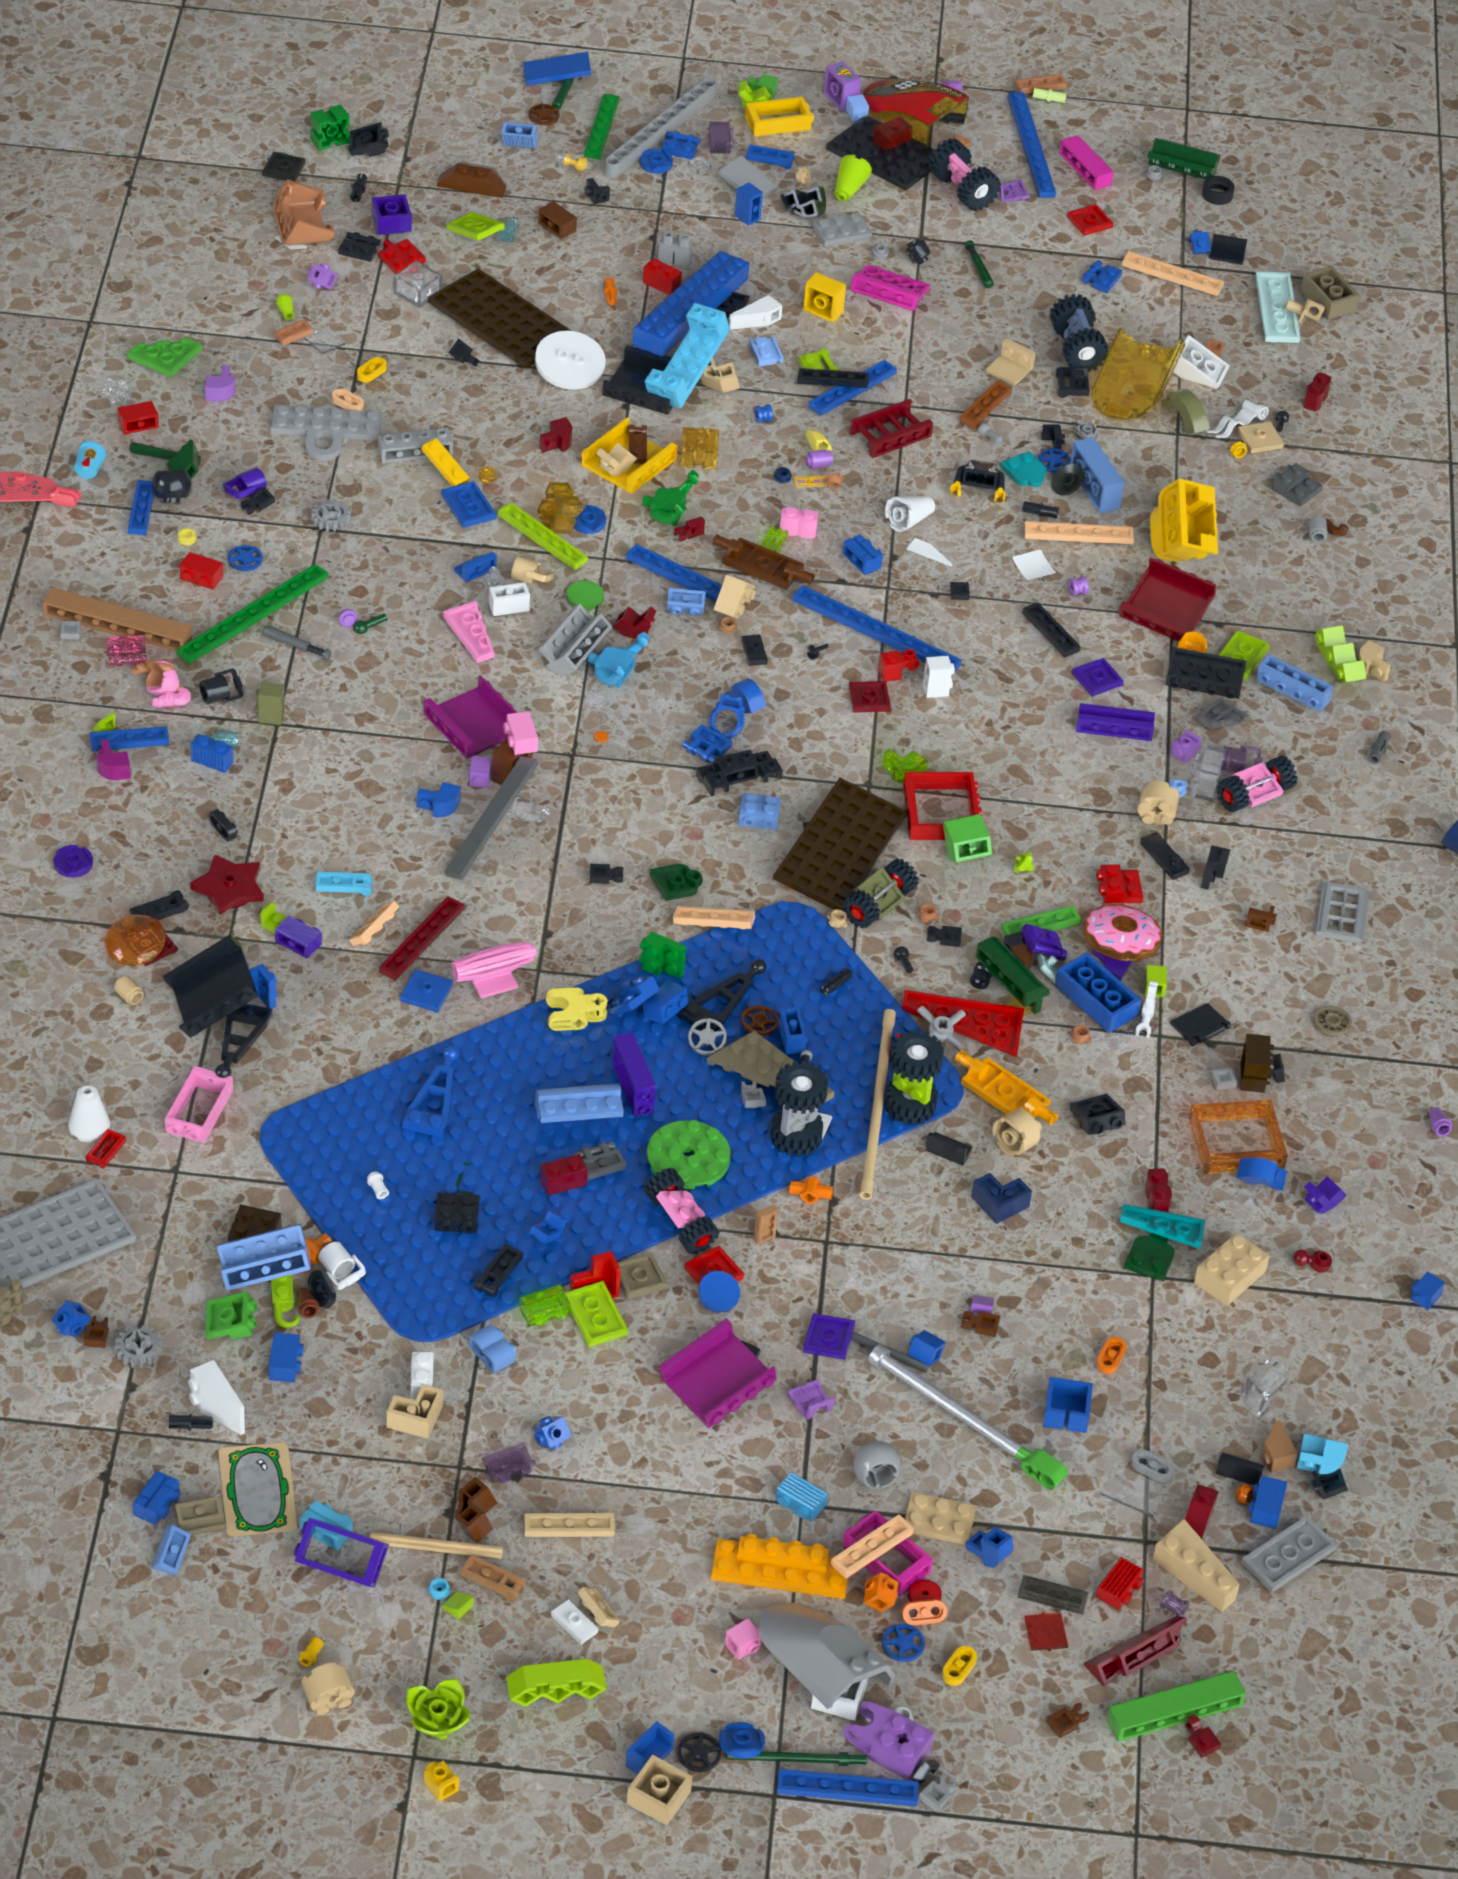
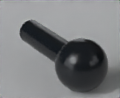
M1279 411L1275 416L1277 421L1276 430L1278 432H1281L1284 423L1289 421V414L1286 411Z
M904 946L897 947L893 953L894 958L901 961L907 973H912L913 967L908 959V949Z

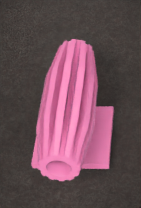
M529 942L502 944L466 955L452 962L451 969L457 982L471 980L480 998H485L517 989L518 984L511 971L534 961L536 949Z

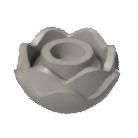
M1084 421L1077 426L1076 433L1082 440L1095 438L1098 435V428L1094 423Z

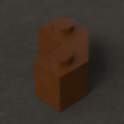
M474 1477L458 1492L459 1505L455 1511V1518L463 1532L478 1543L494 1529L485 1514L497 1504V1501L490 1489L477 1477Z

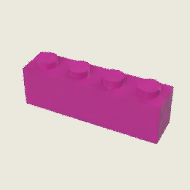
M1078 135L1061 140L1059 154L1094 190L1112 185L1114 171Z

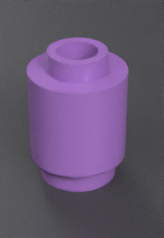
M831 450L809 451L805 457L806 465L810 469L828 467L833 464Z

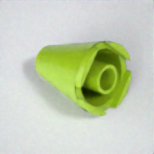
M846 155L840 161L834 195L839 201H848L870 178L872 168L865 159L855 158L856 155Z

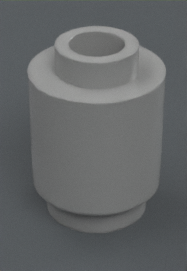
M1321 516L1311 518L1308 523L1309 536L1313 542L1321 543L1325 541L1328 535L1326 519Z

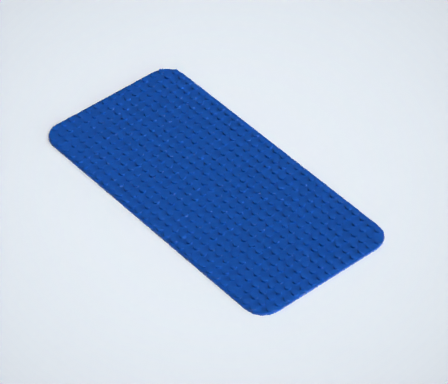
M780 901L756 910L751 929L715 927L679 942L687 946L685 973L681 979L666 972H662L660 976L643 970L642 963L636 960L572 988L582 989L585 995L596 993L604 995L608 1000L607 1010L613 1005L612 1001L619 997L617 992L623 988L622 984L630 979L634 981L640 976L646 978L651 975L655 978L658 987L667 981L686 987L688 1002L690 1003L693 999L739 972L747 973L751 969V963L754 960L762 959L767 965L766 971L752 978V986L723 1025L727 1035L726 1044L723 1048L749 1034L741 1024V1016L745 1009L756 1005L766 1006L774 1010L779 1017V1010L782 1008H800L807 1035L806 1050L811 1051L813 1054L808 1065L814 1063L815 1068L821 1067L822 1072L825 1071L827 1074L828 1087L834 1091V1098L825 1102L824 1105L822 1104L818 1110L819 1113L832 1116V1120L821 1141V1145L816 1148L815 1152L810 1150L809 1155L805 1156L804 1153H801V1156L797 1157L796 1153H793L792 1156H789L787 1151L783 1154L780 1152V1147L776 1149L774 1143L771 1142L772 1117L775 1116L777 1110L780 1112V1108L783 1107V1105L780 1106L778 1104L779 1100L775 1098V1087L772 1085L766 1087L757 1083V1088H762L766 1098V1106L745 1108L741 1098V1082L744 1081L746 1085H752V1081L741 1077V1073L731 1070L728 1072L723 1070V1066L707 1064V1057L709 1056L698 1054L691 1048L688 1034L692 1025L681 1019L679 1012L664 1024H660L644 1017L643 1005L641 1003L632 1011L610 1016L607 1011L605 1020L601 1022H588L587 1026L581 1030L554 1031L549 1027L548 1019L553 1012L563 1011L564 1009L551 1008L547 1004L546 998L281 1108L272 1113L262 1125L259 1143L264 1155L322 1234L326 1233L332 1242H340L350 1256L355 1255L363 1264L366 1274L359 1278L357 1283L386 1323L397 1334L417 1342H435L454 1336L570 1284L571 1275L591 1270V1256L612 1251L616 1261L619 1262L681 1234V1230L686 1228H678L663 1206L653 1204L644 1192V1185H647L646 1182L651 1180L652 1176H655L647 1161L649 1140L658 1129L669 1123L696 1120L717 1129L729 1144L731 1152L730 1164L727 1172L720 1180L709 1186L705 1184L695 1186V1189L681 1190L688 1191L693 1196L698 1207L704 1211L705 1216H708L711 1220L787 1187L791 1181H800L867 1151L883 1030V1014L886 1009L894 1010L896 1016L891 1039L878 1145L949 1114L959 1106L964 1096V1086L961 1084L962 1078L957 1069L943 1055L941 1071L937 1073L932 1082L936 1086L935 1090L937 1089L938 1097L934 1115H931V1119L928 1121L925 1119L922 1124L917 1121L916 1125H911V1122H907L906 1125L903 1124V1120L897 1122L895 1121V1116L892 1118L889 1116V1111L887 1112L885 1109L887 1085H889L891 1079L893 1080L894 1069L891 1067L890 1059L896 1033L901 1034L904 1032L908 1034L910 1030L913 1033H916L917 1030H921V1034H925V1032L902 1009L899 1002L834 927L828 924L829 922L822 914L811 906L796 902ZM849 968L853 972V977L850 980L845 981L843 985L832 991L829 995L825 996L820 992V986L836 974L841 973L840 971ZM738 983L728 990L736 994L742 984ZM718 995L703 1004L702 1007L719 1017L730 1002ZM756 1010L749 1013L754 1015L755 1013H761L762 1011ZM765 1012L768 1019L775 1020L770 1013ZM745 1016L744 1020L746 1024L749 1025L750 1023H752V1021ZM767 1025L765 1028L768 1030L774 1025ZM778 1025L776 1031L762 1037L786 1054ZM629 1032L634 1033L656 1085L654 1113L634 1117L621 1087L623 1117L540 1122V1118H537L535 1107V1092L537 1089L619 1083L611 1064L613 1036ZM692 1033V1042L696 1046L700 1039L698 1035ZM723 1035L716 1037L714 1043L717 1048L723 1041ZM450 1045L457 1047L459 1057L451 1064V1068H453L450 1110L443 1138L402 1129V1123L408 1107L437 1064L443 1065V1050ZM702 1045L699 1048L702 1051L714 1050L711 1045ZM800 1054L787 1055L792 1060L797 1061L798 1064L801 1063ZM440 1075L434 1085L445 1088L447 1077ZM427 1094L417 1110L442 1115L444 1098ZM602 1142H614L615 1149H619L626 1162V1169L587 1180L586 1186L547 1196L540 1182L541 1164L573 1156L575 1152L581 1151V1148H592ZM691 1151L690 1153H685L684 1155L689 1157L693 1154ZM463 1162L469 1163L470 1166H465ZM379 1172L383 1175V1182L389 1191L387 1197L377 1199L372 1186H369L367 1183V1177L370 1173ZM463 1173L458 1190L472 1192L473 1195H480L477 1233L435 1231L437 1193L464 1194L457 1192L456 1186L459 1174ZM552 1210L566 1219V1224L560 1238L545 1244L530 1234V1230L533 1225L543 1222L547 1212ZM504 1244H507L523 1252V1259L501 1286L496 1297L493 1298L487 1295V1292L483 1290L480 1292L474 1289L477 1279ZM356 1263L354 1269L351 1271V1274L360 1270Z

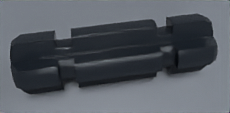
M849 968L840 971L841 973L836 974L820 986V992L825 996L829 995L832 991L843 985L845 981L850 980L853 977V972Z

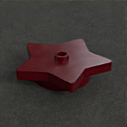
M214 855L209 872L190 882V889L207 896L210 902L215 905L219 914L229 909L244 906L248 902H263L264 894L256 883L260 872V862L235 864L218 855Z

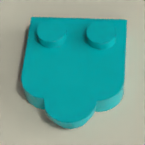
M1030 451L1000 462V468L1020 486L1030 485L1032 487H1039L1046 477V467Z

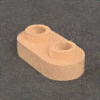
M336 389L332 392V402L341 408L358 411L364 409V400L350 391Z

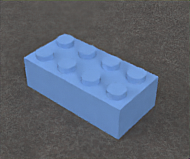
M1093 437L1074 441L1070 464L1079 465L1083 469L1085 477L1081 485L1100 514L1119 510L1122 501V490L1125 485L1123 478L1119 476L1115 466L1110 463L1108 456L1104 454L1101 446L1097 444Z

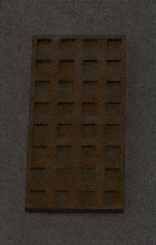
M479 268L428 297L429 304L525 369L535 364L536 349L546 336L559 331H572Z
M839 777L774 873L773 879L833 910L843 911L845 909L843 907L844 900L855 892L854 889L866 879L906 818L908 811Z

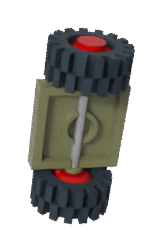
M896 858L886 867L878 869L854 889L855 892L845 899L843 904L845 908L843 911L847 913V918L851 919L850 922L852 924L855 922V926H860L862 929L864 927L867 928L876 920L882 919L906 899L905 896L916 888L919 883V878L915 876L917 872L912 870L914 867L908 866L909 862L907 861L904 863V859L899 860V858Z

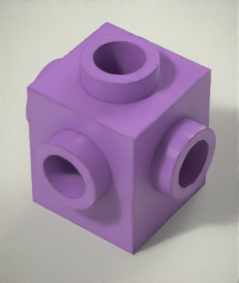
M323 263L320 266L313 264L308 272L307 280L313 282L312 286L322 289V287L332 290L338 274L331 271L328 265Z

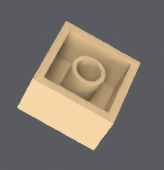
M652 1755L628 1787L627 1804L667 1826L691 1793L693 1776Z

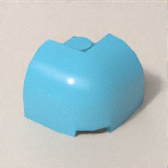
M1304 1433L1297 1468L1312 1472L1317 1470L1319 1474L1332 1473L1342 1466L1348 1444Z

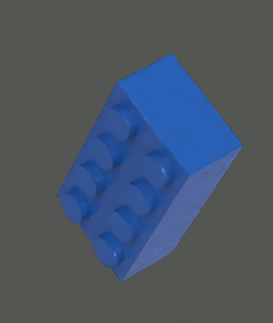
M1086 952L1057 969L1055 986L1108 1033L1139 1015L1141 999L1089 953Z

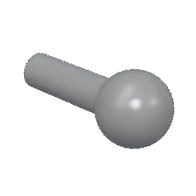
M988 423L979 425L978 433L980 435L988 436L996 443L1002 442V437L993 432Z

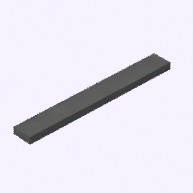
M523 756L519 758L444 871L447 877L461 880L464 878L538 766L537 759Z

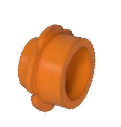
M1247 1483L1239 1486L1235 1493V1497L1241 1505L1242 1503L1250 1504L1253 1499L1254 1488L1250 1487Z

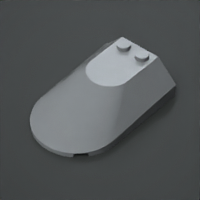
M778 1603L766 1608L759 1617L758 1634L764 1645L826 1709L832 1708L834 1702L853 1683L877 1675L889 1686L895 1679L896 1675L889 1665L857 1633L818 1609L798 1603Z

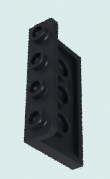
M1173 647L1165 685L1172 688L1188 689L1192 692L1199 691L1209 695L1239 699L1246 661Z

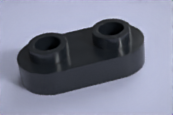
M218 809L209 812L208 816L211 825L227 842L237 837L238 830L236 825L226 818L224 812H220Z
M321 1270L313 1271L308 1278V1287L312 1296L319 1303V1306L328 1309L336 1301V1291L326 1272Z

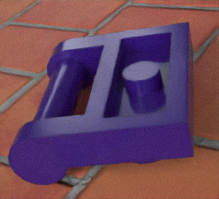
M1025 924L1021 928L1030 952H1040L1054 956L1061 961L1067 958V950L1062 948L1057 932Z

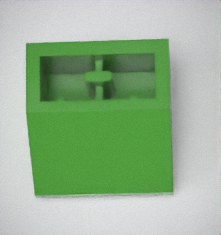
M980 814L943 821L949 860L961 862L992 855L990 835Z

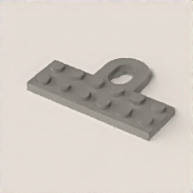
M274 405L271 434L306 436V453L313 459L326 461L336 458L341 453L343 438L378 441L382 412ZM321 437H327L333 443L327 449H319L316 440Z

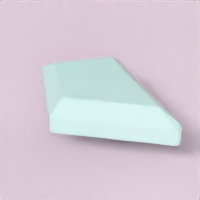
M1041 953L1038 954L1037 961L1040 970L1055 983L1057 968L1054 964L1057 962V959L1054 956L1048 959Z

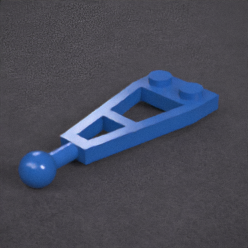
M450 1045L443 1050V1065L437 1064L408 1107L402 1123V1129L443 1138L450 1110L453 1068H451V1064L459 1057L457 1047ZM440 1075L447 1077L445 1088L434 1085ZM427 1094L444 1098L442 1115L417 1110Z

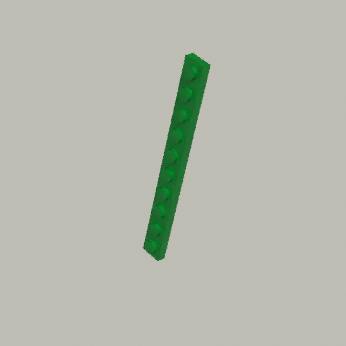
M317 564L310 566L176 649V655L188 664L193 663L326 580L328 572Z

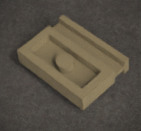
M219 1496L175 1504L178 1526L180 1529L190 1533L191 1536L226 1529Z

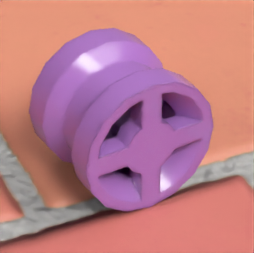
M1085 576L1079 577V579H1069L1068 588L1071 596H1077L1079 593L1082 595L1088 593V581Z

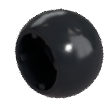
M156 471L152 478V490L157 498H164V503H180V498H187L191 492L192 481L187 471Z

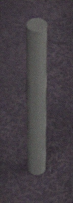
M853 1332L851 1340L870 1349H874L877 1345L881 1344ZM881 1344L890 1350L889 1356L925 1373L928 1372V1365Z

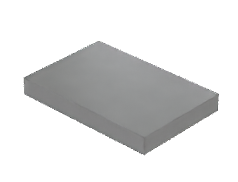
M743 156L738 157L718 172L736 190L750 182L763 192L762 200L775 192L778 187Z

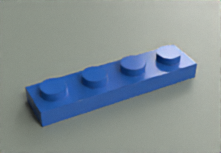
M137 481L128 525V534L147 535L155 495L152 490V481Z
M167 726L90 732L91 751L101 749V741L109 740L111 750L169 745Z

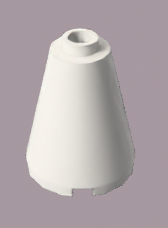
M894 496L886 503L885 516L886 519L889 518L891 522L889 525L897 532L907 531L932 514L935 510V503L929 496Z
M89 1085L78 1089L68 1122L70 1134L78 1137V1140L82 1142L98 1141L107 1129H110V1119L100 1095L95 1087Z

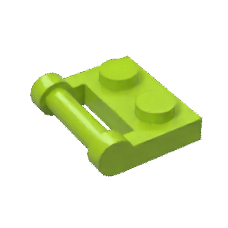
M826 348L798 357V362L802 368L825 370L820 360H824L829 370L840 371L829 357L830 354Z

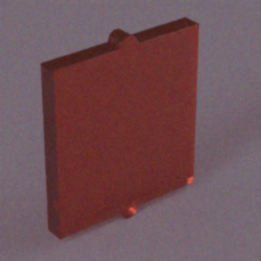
M1042 1612L1039 1615H1025L1024 1620L1031 1651H1051L1052 1649L1068 1648L1061 1613L1045 1614Z

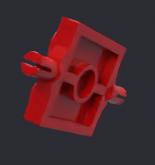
M407 238L396 244L391 243L389 239L384 240L383 245L387 248L379 251L378 257L397 276L409 271L415 276L421 274L417 267L426 262V257Z

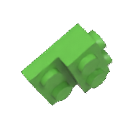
M247 1291L208 1300L205 1330L208 1340L227 1335L232 1340L251 1336L253 1329L257 1327L256 1319L253 1316V1312H256L258 1309L256 1300L252 1299Z

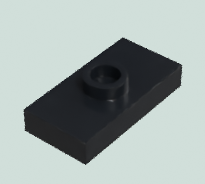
M761 635L742 636L741 641L748 665H766L768 659Z

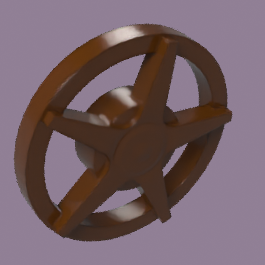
M541 103L531 107L529 110V119L538 125L554 124L560 117L558 108L549 104ZM556 113L557 116L554 118L551 114ZM531 114H536L538 118L535 119Z
M761 1005L751 1006L742 1013L741 1024L744 1030L749 1033L755 1031L761 1036H767L778 1028L779 1017L769 1007ZM756 1010L762 1011L761 1013H755L754 1015L749 1013ZM765 1012L770 1013L775 1020L768 1019ZM745 1016L752 1021V1023L747 1025L744 1020ZM767 1025H774L768 1030L765 1028Z

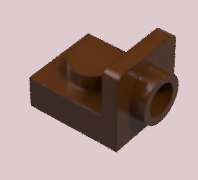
M1271 905L1269 912L1249 908L1245 927L1269 932L1270 925H1275L1277 914L1274 913L1275 906Z

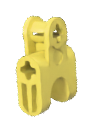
M580 988L551 989L546 994V1002L551 1008L564 1009L563 1011L553 1012L548 1019V1025L554 1031L581 1030L587 1026L588 1022H601L607 1017L606 1006L608 1000L602 994L585 995L584 991Z

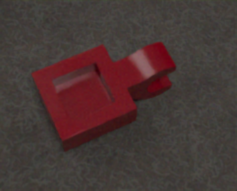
M700 516L686 521L685 526L674 529V536L679 535V542H682L686 539L689 540L703 535L705 530L704 518Z
M1195 1714L1187 1718L1188 1723L1185 1724V1727L1192 1734L1189 1736L1188 1741L1201 1758L1220 1749L1221 1742L1209 1726L1203 1729L1199 1718Z

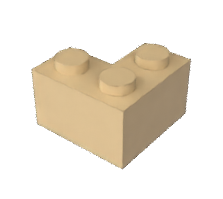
M726 575L713 610L739 619V616L743 614L745 609L744 602L750 603L754 599L756 586Z
M422 1384L416 1400L394 1395L387 1409V1428L429 1439L443 1407V1390Z

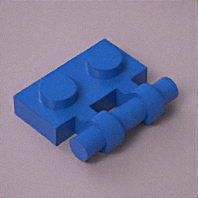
M668 131L661 151H667L673 156L693 160L701 138L691 134L689 136L683 135L677 131Z
M1097 260L1092 263L1090 270L1084 273L1082 282L1085 284L1091 282L1093 283L1092 288L1108 293L1122 276L1123 270L1110 265H1106L1103 268L1101 267L1102 261Z
M701 724L691 733L690 740L693 742L685 740L682 747L686 748L693 755L697 754L703 761L714 764L715 758H717L714 754L720 757L732 747L733 741Z

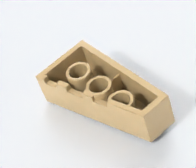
M1185 1519L1156 1544L1153 1561L1220 1612H1223L1236 1600L1239 1582Z

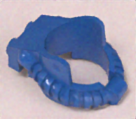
M723 694V696L720 695V701L716 703V708L711 712L708 723L712 730L731 739V737L737 736L738 733L740 734V731L744 728V701L741 697L735 696V698H731L730 695ZM724 710H732L737 715L738 724L733 731L727 734L721 733L715 725L717 717Z

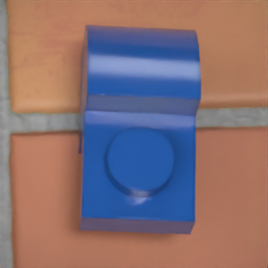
M750 678L733 684L731 690L725 692L731 698H735V696L742 698L744 701L743 706L745 707L744 713H753L767 706L759 686Z
M442 782L438 792L421 788L417 792V807L433 811V817H446L453 814L461 801V786Z
M1255 1157L1241 1158L1236 1178L1250 1185L1264 1184L1276 1191H1282L1287 1171L1278 1167V1163L1271 1160Z
M994 1527L987 1534L979 1530L965 1543L966 1549L983 1558V1564L990 1568L996 1567L1013 1552L1012 1536L997 1527Z

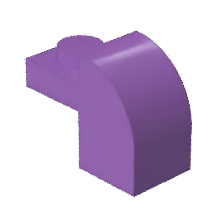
M223 365L221 377L207 376L205 401L221 402L235 395L236 379L233 377V373H230V366Z

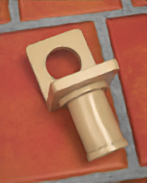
M1289 299L1285 309L1298 314V323H1301L1304 315L1319 321L1325 306L1310 299H1307L1303 305ZM1311 307H1317L1319 309V313L1315 315L1311 314L1309 309Z

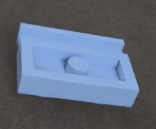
M774 336L768 339L766 337L749 339V346L758 366L776 364L779 361L783 363L784 357Z

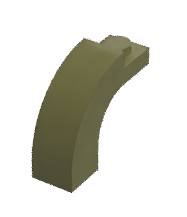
M1183 388L1170 392L1167 395V399L1161 400L1162 407H1174L1179 411L1184 422L1186 434H1194L1210 429L1207 415L1201 402L1190 390Z

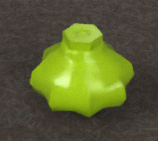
M1023 852L1020 856L1017 855L1015 857L1016 861L1013 864L1015 872H1031L1034 869L1031 852Z

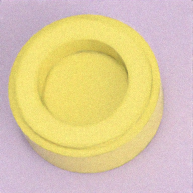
M190 528L181 529L178 532V542L182 545L194 544L196 542V532Z

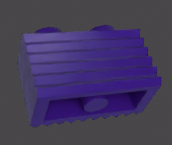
M288 916L278 925V928L276 927L275 941L307 959L322 945V933L318 928L304 924L301 919Z

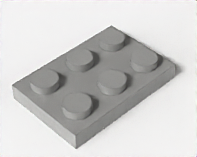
M860 213L816 220L812 224L824 247L872 238V232Z

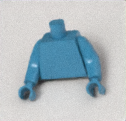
M641 632L636 637L637 641L628 647H605L600 655L591 652L588 657V663L595 665L594 675L604 684L620 688L635 667V656L648 644L650 637L645 632Z

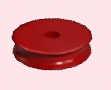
M921 1579L915 1581L909 1588V1602L938 1599L941 1601L942 1591L939 1585L931 1580Z

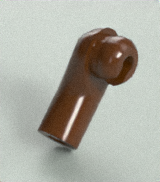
M1326 519L1327 531L1330 534L1345 536L1347 534L1346 532L1349 530V527L1346 524L1342 523L1337 527L1329 519Z

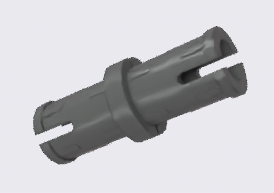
M1381 731L1377 741L1372 745V752L1368 759L1373 764H1378L1381 761L1382 755L1387 751V744L1391 738L1390 733L1387 731Z

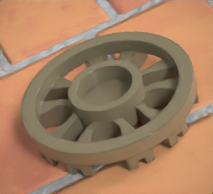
M1324 1006L1316 1011L1314 1024L1317 1030L1323 1032V1035L1338 1037V1035H1346L1348 1033L1352 1019L1349 1013L1340 1007Z

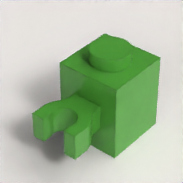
M763 74L759 81L754 77H749L748 83L753 84H749L752 91L765 86L773 98L776 95L778 77Z

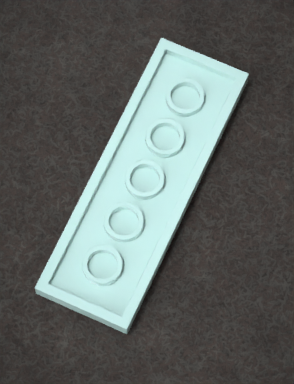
M1256 271L1255 278L1265 342L1299 343L1300 332L1297 314L1285 309L1289 299L1294 301L1290 273Z

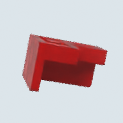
M612 1251L591 1256V1270L571 1275L570 1290L604 1281L612 1299L619 1297L621 1269Z

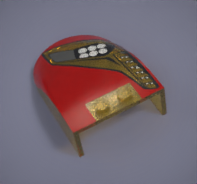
M886 79L872 83L863 93L869 105L868 114L926 146L929 144L931 125L942 117L953 112L965 113V119L967 118L969 96L955 88L940 83Z

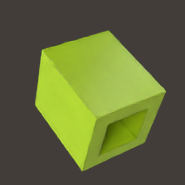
M1147 965L1144 996H1147L1150 981L1158 982L1155 997H1165L1167 966Z

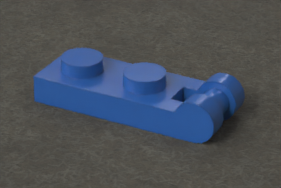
M749 144L746 153V160L781 165L785 169L792 167V161L795 157V154L791 151Z

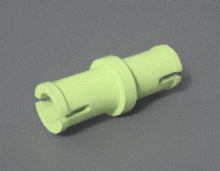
M1034 87L1032 98L1047 100V102L1065 103L1066 93Z

